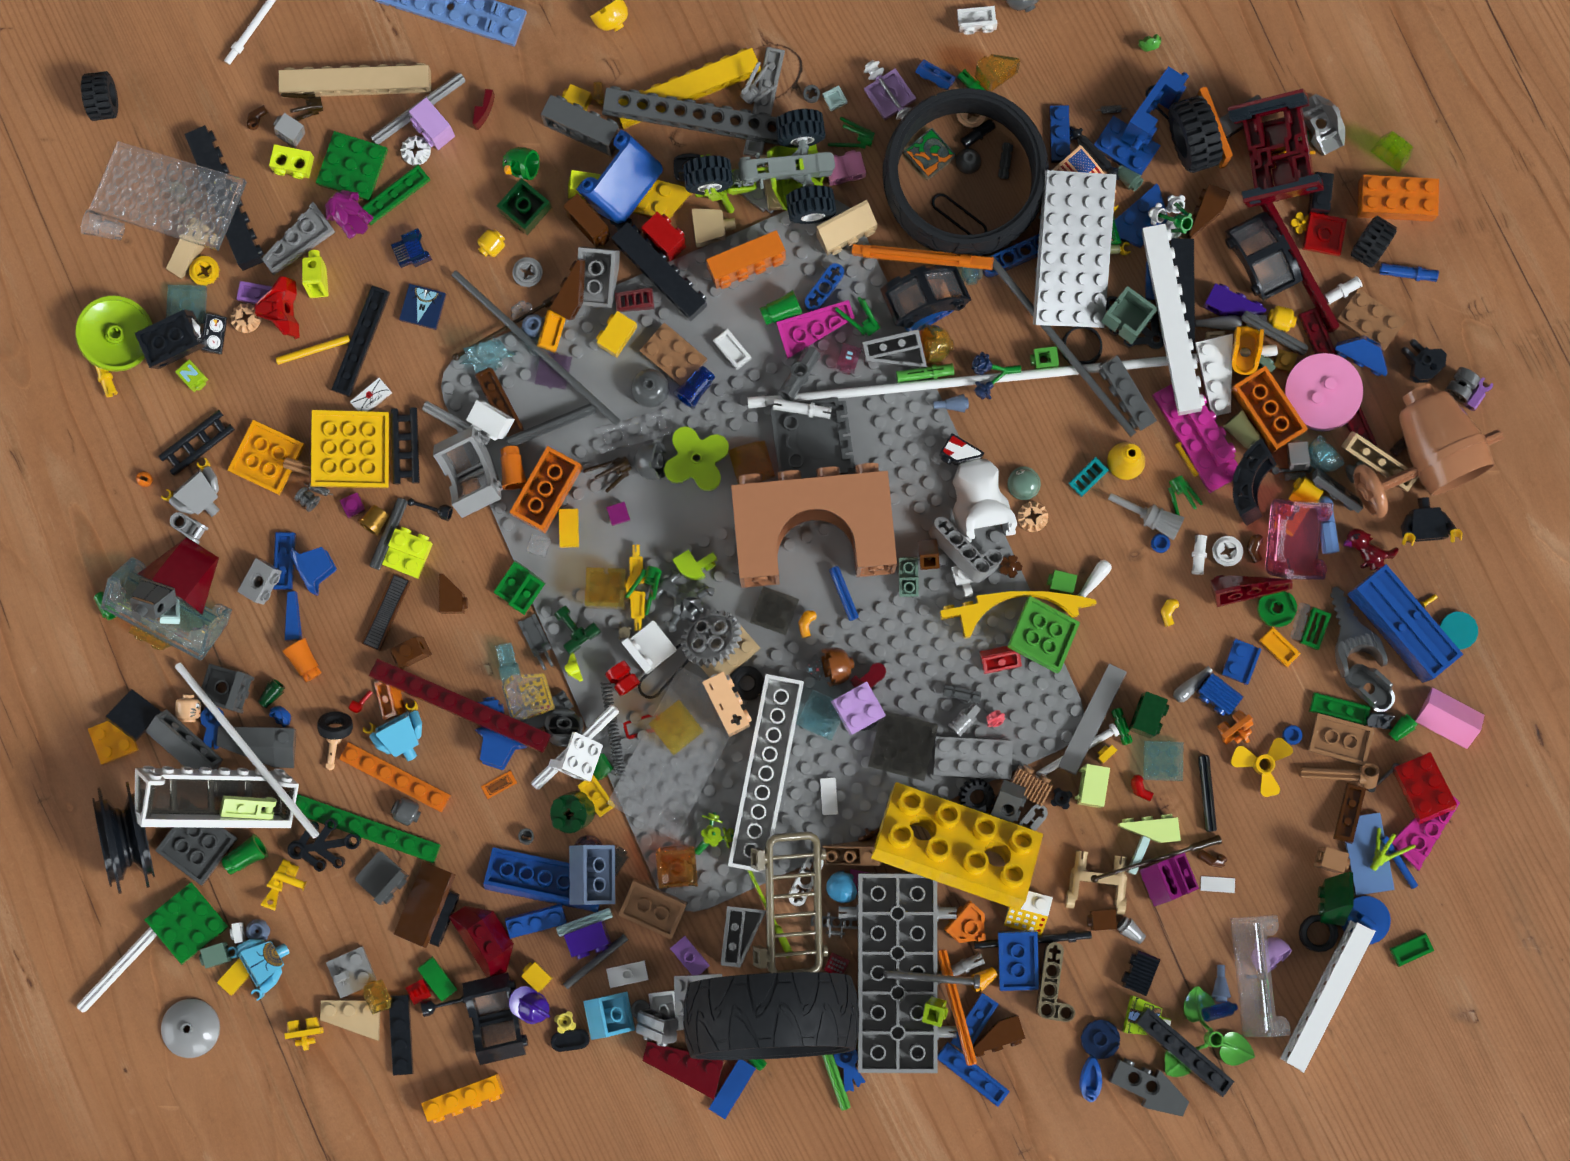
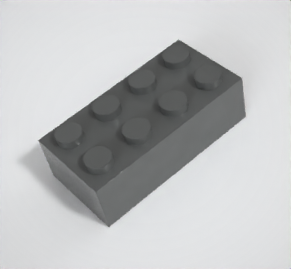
M550 95L541 113L544 126L612 157L616 149L613 142L620 131L618 123L609 118L605 120L594 111H585L577 103L572 105L566 102L567 100L562 96L557 95L555 97Z

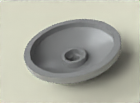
M184 999L175 1003L167 1010L161 1024V1035L165 1045L172 1053L183 1058H195L206 1054L216 1044L220 1034V1021L216 1011L208 1003L199 999ZM186 1025L190 1027V1031L188 1033L184 1030Z

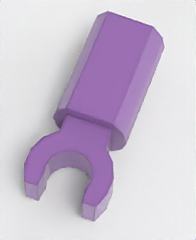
M1484 377L1481 378L1477 388L1472 391L1468 401L1464 403V406L1471 411L1476 410L1485 397V392H1488L1493 387V383L1488 387L1483 386Z

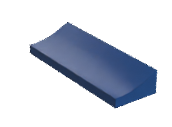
M492 848L483 883L485 890L557 905L562 904V906L591 912L599 911L600 905H570L569 863Z

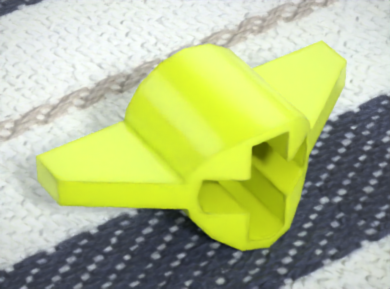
M573 653L564 667L568 676L580 682L583 681Z

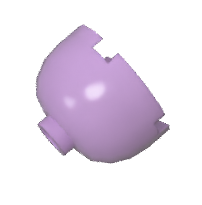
M1270 937L1266 940L1261 938L1254 944L1256 948L1253 951L1252 959L1257 970L1265 975L1277 967L1276 964L1280 961L1283 962L1292 950L1280 938Z

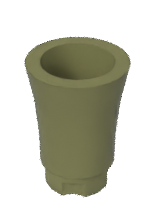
M1240 410L1223 426L1244 448L1247 447L1248 449L1261 438L1265 441L1243 410Z

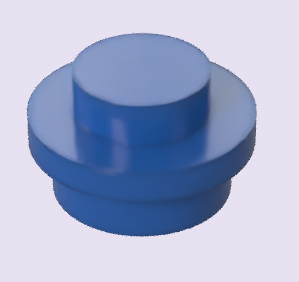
M1157 534L1151 540V547L1157 553H1164L1170 547V540L1164 534Z

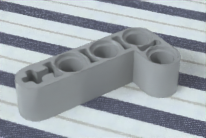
M945 517L936 518L929 530L931 539H937L938 546L973 582L979 583L993 574L1003 560L1002 553L997 549H990L981 555Z

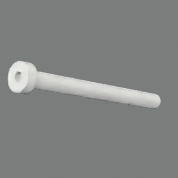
M1114 723L1109 725V729L1095 736L1089 749L1112 735L1115 737L1120 735ZM1062 757L1038 770L1036 774L1039 776L1041 774L1047 775L1059 768L1058 765Z

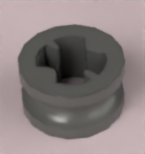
M815 85L805 87L803 92L804 99L808 103L818 101L820 98L818 87ZM815 90L817 96H813L812 99L808 98L809 94L806 95V93Z

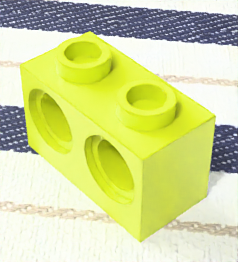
M274 144L269 167L277 175L285 176V174H289L293 178L302 180L303 177L310 178L314 156L310 151ZM286 158V162L284 164H278L280 159ZM299 162H305L302 168H296Z

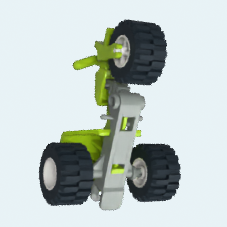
M797 109L777 117V135L781 146H774L768 150V158L760 159L759 153H756V159H751V157L740 158L738 163L739 169L731 170L730 159L706 154V156L701 155L688 161L683 166L686 190L694 193L696 197H708V200L712 201L721 200L727 212L731 214L734 212V207L727 193L736 195L751 192L757 188L756 182L758 181L760 182V188L764 189L763 180L771 178L772 189L782 208L788 210L790 221L799 224H812L830 219L836 214L834 192L832 188L823 186L824 177L832 175L835 161L834 155L831 152L818 153L816 144L823 141L826 136L822 112L814 109Z

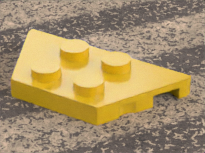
M656 180L632 213L651 218L658 211L661 215L665 214L671 219L675 211L679 210L684 201L693 193L688 192L684 186Z

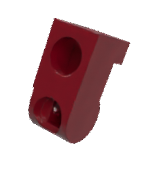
M875 663L870 667L868 673L860 679L855 675L850 680V683L856 688L868 682L870 688H873L885 677L886 668L881 663Z

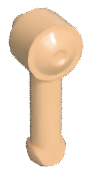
M327 739L329 742L327 762L325 763L327 770H333L335 767L336 748L342 739Z

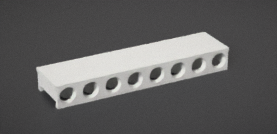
M1349 922L1280 1059L1301 1072H1305L1376 932L1375 930L1367 928L1358 922Z

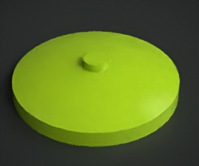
M121 296L102 297L88 304L81 312L76 324V342L82 355L94 366L114 372L129 370L139 365L145 359L135 333L152 325V321L147 312L131 299Z

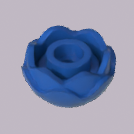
M275 706L270 709L269 716L273 717L277 724H282L283 728L287 725L289 726L291 714L285 708Z

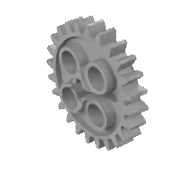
M714 609L713 613L707 610L706 615L700 613L699 619L695 617L694 623L688 622L690 628L684 629L686 635L681 636L684 640L681 642L685 656L694 665L697 663L701 667L704 664L708 668L711 663L716 667L718 661L723 664L724 658L730 660L729 654H735L733 649L740 647L737 642L742 641L739 636L742 634L741 626L730 612L725 613L723 609L718 612L717 609Z

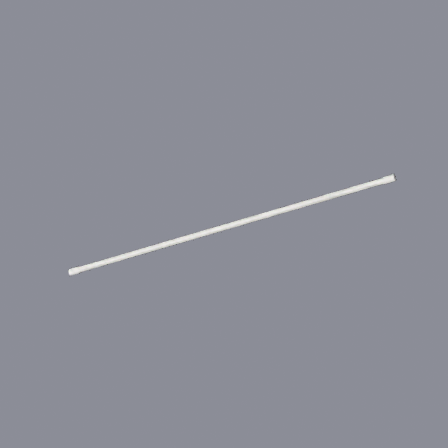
M1276 344L1263 345L1261 355L1264 357L1277 356L1278 349ZM1248 348L1240 350V354L1244 357H1248L1251 354ZM1193 353L1192 358L1195 357L1197 363H1199L1197 353ZM1166 356L1122 361L1126 370L1168 366ZM1101 363L1083 364L1082 366L1088 373H1099L1100 368L1098 365ZM1073 366L1023 370L1021 373L1006 374L996 383L1079 375V373ZM1001 373L798 393L793 401L807 402L830 398L839 399L976 385V381L986 384ZM780 395L747 397L748 409L779 405L774 403L775 398L783 399V397Z

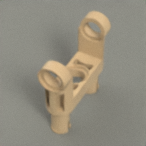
M1076 851L1075 866L1071 870L1069 890H1067L1066 908H1074L1075 900H1078L1080 881L1092 882V875L1098 876L1103 874L1086 870L1088 852ZM1114 856L1113 871L1126 867L1127 857L1122 856L1120 861V856ZM1125 871L1099 879L1096 882L1116 885L1114 905H1116V914L1124 915L1126 911L1125 893L1127 877Z

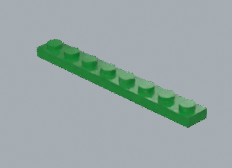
M297 794L295 804L306 818L325 825L328 819L334 818L338 822L336 829L347 833H357L361 838L431 863L436 861L441 847L440 844ZM329 821V826L334 827V823Z

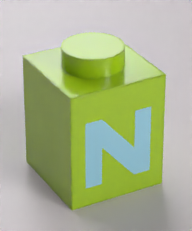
M190 359L175 371L194 392L201 390L206 385V381L209 380Z

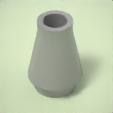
M1125 916L1117 925L1120 934L1138 944H1141L1146 938V935L1132 918Z

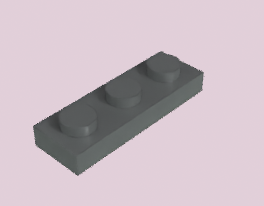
M1316 468L1312 473L1314 485L1319 489L1323 488L1333 499H1339L1350 511L1354 510L1357 513L1363 509V503L1357 495L1322 470Z

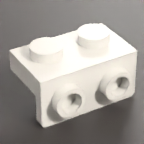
M995 6L957 9L959 33H964L965 35H971L979 31L991 33L997 29L998 23Z

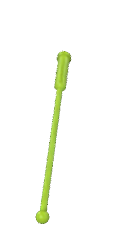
M727 829V831L730 830L731 834L734 837V829ZM747 870L766 908V899L752 871ZM774 918L775 933H784ZM786 937L778 938L785 953L794 952Z

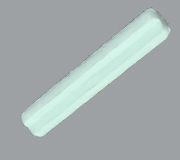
M607 908L558 926L556 930L559 937H562L565 934L610 919L613 915L611 909Z

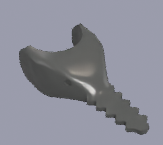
M1334 587L1330 597L1334 599L1332 604L1336 606L1334 608L1338 612L1336 618L1340 620L1338 622L1340 631L1335 647V658L1341 677L1344 678L1349 675L1347 658L1354 652L1368 653L1375 658L1381 667L1386 666L1388 659L1381 639L1357 621L1358 617L1353 616L1354 611L1350 609L1351 604L1346 603L1348 598L1343 596L1344 591Z

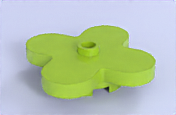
M678 428L672 437L673 445L678 454L666 462L664 467L666 478L675 484L683 483L692 478L701 490H715L721 482V475L715 464L727 456L729 452L728 441L718 434L700 440L692 428ZM698 455L700 456V460L694 461L693 457Z

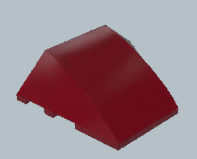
M186 537L137 574L142 578L175 588L176 598L203 615L219 557Z

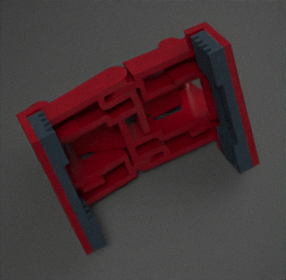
M1304 89L1228 107L1229 118L1234 124L1243 122L1248 151L1250 152L1249 157L1254 189L1242 191L1243 202L1248 207L1278 202L1279 200L1304 196L1324 190L1322 178L1318 174H1313L1310 147L1302 111L1303 107L1310 106L1308 94ZM1282 111L1284 112V117L1270 121H1265L1263 117L1266 115ZM1286 151V153L1273 156L1275 153ZM1271 169H1272V173H1273L1274 185H1273V180H1272Z

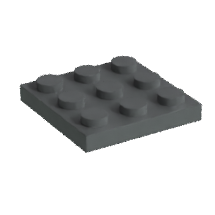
M190 804L186 810L200 809L197 808L195 805ZM173 827L155 851L203 886L238 838L225 828Z

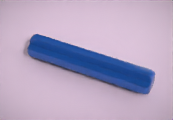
M838 566L829 569L847 617L849 621L856 620L859 615Z

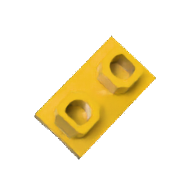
M317 1017L306 1019V1030H300L299 1020L287 1022L288 1033H284L285 1039L301 1037V1040H295V1045H302L304 1051L309 1050V1044L316 1043L315 1037L308 1038V1036L324 1033Z

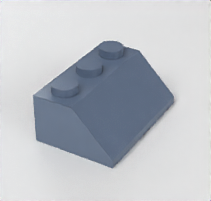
M615 845L569 846L570 905L615 904Z

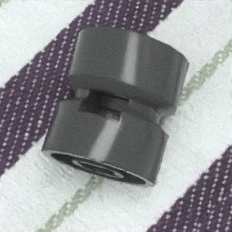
M1459 367L1453 377L1454 380L1450 381L1445 391L1449 392L1456 401L1466 403L1472 395L1471 390H1475L1481 379L1473 371Z

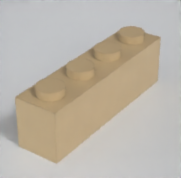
M1353 431L1350 432L1341 445L1343 449L1386 478L1408 469ZM1418 477L1398 486L1409 491Z

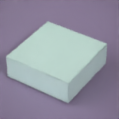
M839 85L822 93L830 111L848 103Z

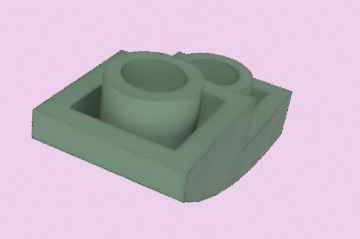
M899 557V597H919L918 557Z

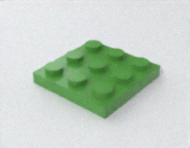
M1029 596L1007 647L1058 674L1062 669L1080 622Z

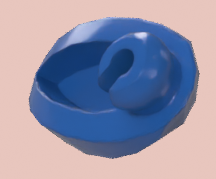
M1094 1056L1088 1057L1080 1075V1091L1083 1098L1088 1102H1094L1102 1088V1071L1098 1060Z

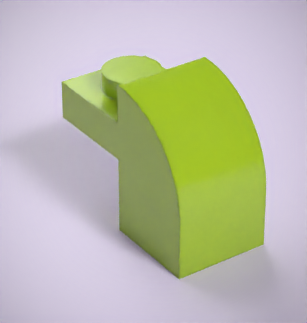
M689 549L672 559L679 572L689 580H702L706 578L703 570H711L718 561L712 552L696 562Z

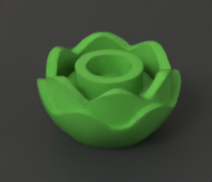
M1158 34L1152 37L1146 36L1143 40H1139L1138 46L1144 52L1155 50L1161 44V36L1159 37Z

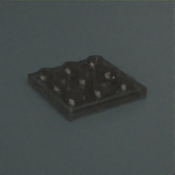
M884 711L886 716L879 720L868 767L924 781L938 724Z

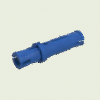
M1381 262L1379 275L1415 279V281L1437 282L1439 270L1425 269L1422 266L1408 267Z

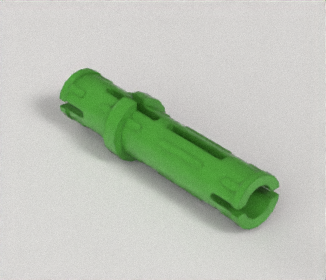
M953 363L939 366L932 364L931 367L896 371L897 383L953 376L954 366Z

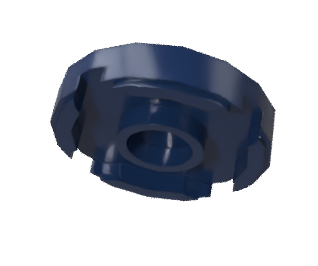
M1102 1019L1093 1020L1082 1030L1081 1045L1090 1056H1094L1097 1059H1106L1114 1055L1119 1049L1120 1034L1116 1026L1109 1021Z

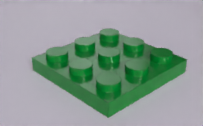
M334 131L316 184L338 192L341 190L358 192L360 199L370 201L388 148Z
M192 882L144 919L181 965L229 928Z

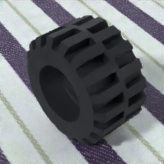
M103 71L84 74L81 79V95L86 114L90 120L98 121L116 118L118 114V96L110 73Z
M1378 215L1375 216L1351 251V256L1369 268L1373 267L1394 238L1397 227Z

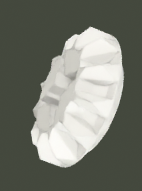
M415 135L414 137H408L405 142H402L400 151L405 162L410 165H421L430 157L431 148L424 137ZM416 144L418 149L421 150L417 151V154L414 156L413 151L410 150L414 149V146Z
M1232 536L1221 537L1213 545V558H1215L1218 564L1225 567L1234 566L1243 556L1242 544ZM1225 546H1227L1228 549L1235 548V550H1233L1230 553V558L1227 554H1220L1225 550Z

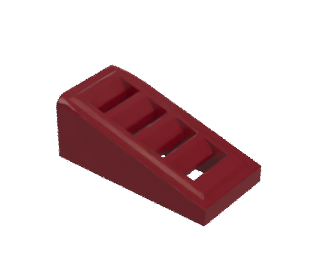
M652 288L615 293L616 311L628 312L654 309ZM643 295H647L648 303H644ZM636 296H640V304L636 303ZM621 297H625L624 307L621 304ZM629 297H632L633 305L629 306Z

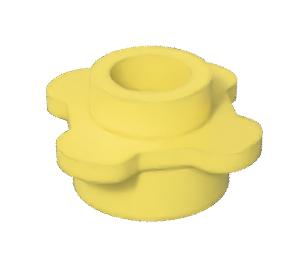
M567 1011L554 1017L559 1033L562 1034L566 1030H574L576 1028V1023L572 1019V1012Z

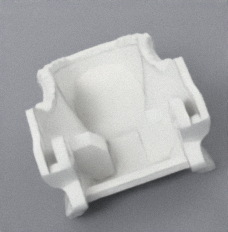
M986 458L960 463L953 479L957 495L953 516L958 531L969 542L975 539L974 529L1002 524L1005 536L1016 534L1017 520L1015 514L1010 509L1008 499L1000 492L999 470Z

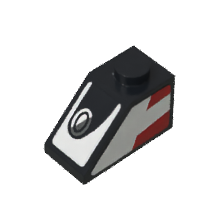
M952 433L940 451L939 456L948 465H951V463L959 465L962 462L982 459L984 452Z

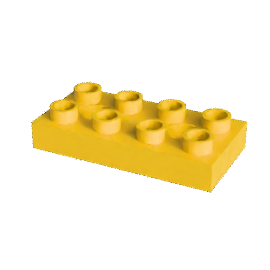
M896 782L890 793L871 859L1020 911L1027 899L1043 833ZM911 826L925 828L930 833L931 839H917ZM991 851L999 854L1003 858L1005 866L998 867L990 864L985 852Z

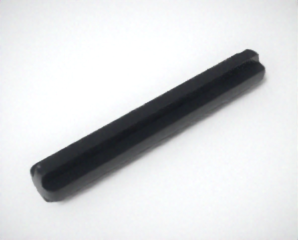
M1200 755L1198 760L1205 828L1207 832H1214L1217 830L1210 758L1209 755Z

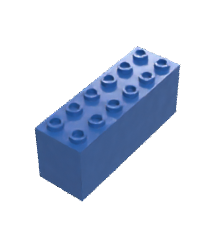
M1387 564L1375 570L1347 593L1422 683L1436 678L1463 655Z

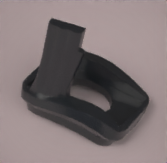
M686 153L676 156L673 162L676 180L685 181L682 169L683 164L701 155Z

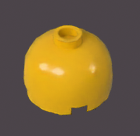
M614 0L590 17L601 30L609 31L613 29L616 32L624 27L623 22L627 19L628 8L624 0Z

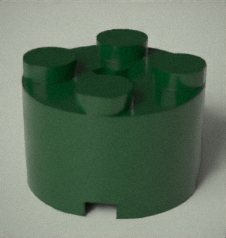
M571 791L558 797L553 801L550 809L553 827L564 833H575L587 827L595 815L593 802L589 800L585 793L580 791Z

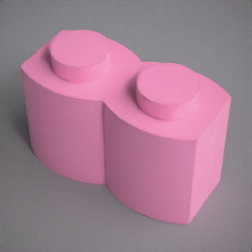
M852 150L846 152L844 156L834 155L835 168L832 175L828 176L827 179L829 186L866 177L861 152Z

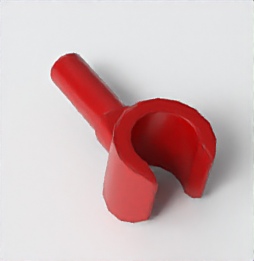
M369 690L359 702L353 700L349 706L350 711L355 713L361 712L363 704L373 693Z

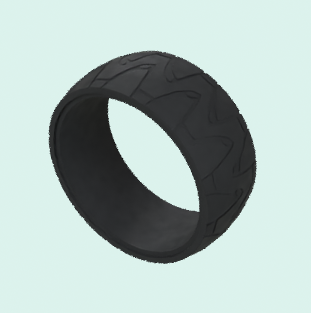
M960 88L930 96L913 107L903 117L887 145L882 176L884 191L891 212L902 229L911 238L933 251L981 256L1009 245L1012 240L1017 239L1034 221L1042 205L1045 170H1049L1046 147L1039 130L1020 107L1005 97L990 91ZM956 113H972L991 118L1010 130L1026 152L1031 168L1030 196L1022 209L1010 221L997 229L974 235L953 234L940 230L923 220L913 210L904 196L898 174V164L902 152L918 130L927 123L942 116Z
M783 972L724 976L691 982L687 985L684 1000L683 1025L685 1041L690 1057L704 1060L797 1058L853 1051L856 1049L859 1033V1008L852 977L838 973Z

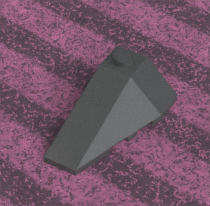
M218 727L217 746L247 757L223 727ZM234 727L262 763L274 768H294L296 729Z

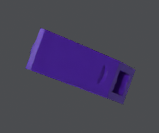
M1216 283L1203 305V308L1218 316H1242L1245 311H1249L1254 315H1263L1267 310L1261 303L1257 301L1252 302L1246 299L1244 294L1234 293L1226 285H1218Z

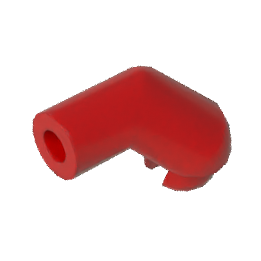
M1134 775L1131 779L1133 793L1150 802L1154 793L1144 788L1141 775Z

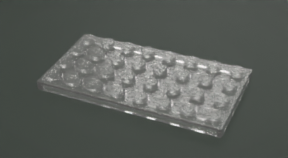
M118 141L89 210L219 251L247 181L243 178Z
M679 667L607 802L608 805L675 840L730 738L702 683L705 679L682 667ZM742 699L743 704L740 706L742 710H745L748 702ZM734 717L733 723L737 724L739 719L737 717Z

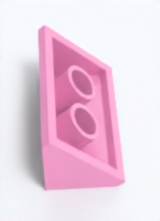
M1431 688L1415 722L1468 749L1482 729L1484 714L1435 688Z

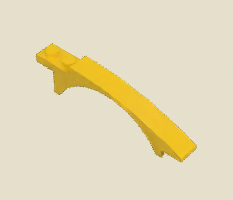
M1008 591L977 595L976 604L973 601L962 603L961 607L955 608L954 605L944 606L939 614L941 620L960 617L964 639L971 637L977 622L988 610L1009 599L1029 596L1043 599L1063 609L1071 618L1078 617V609L1095 606L1097 602L1095 599L1047 591Z

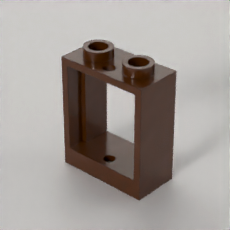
M578 193L563 205L567 217L596 248L600 245L604 246L609 241L610 232L608 226Z

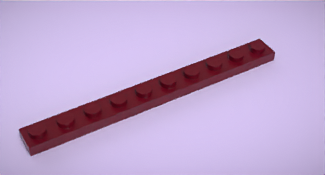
M380 659L376 660L369 674V677L541 753L544 752L550 740L551 734Z

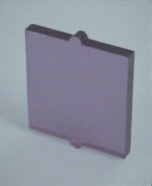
M557 352L555 354L548 353L566 371H570L572 357L559 355ZM540 357L535 384L547 386L549 389L553 387L566 390L567 381Z

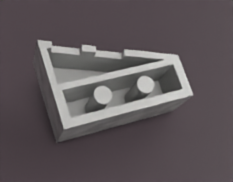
M919 330L861 343L865 362L927 367Z
M727 906L721 957L722 966L741 967L766 910Z

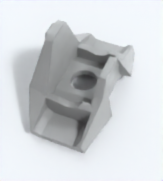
M1314 94L1308 98L1310 106L1303 107L1302 111L1304 121L1313 135L1311 143L1324 156L1345 145V126L1339 108L1330 100ZM1316 120H1325L1326 127L1319 129L1315 124Z

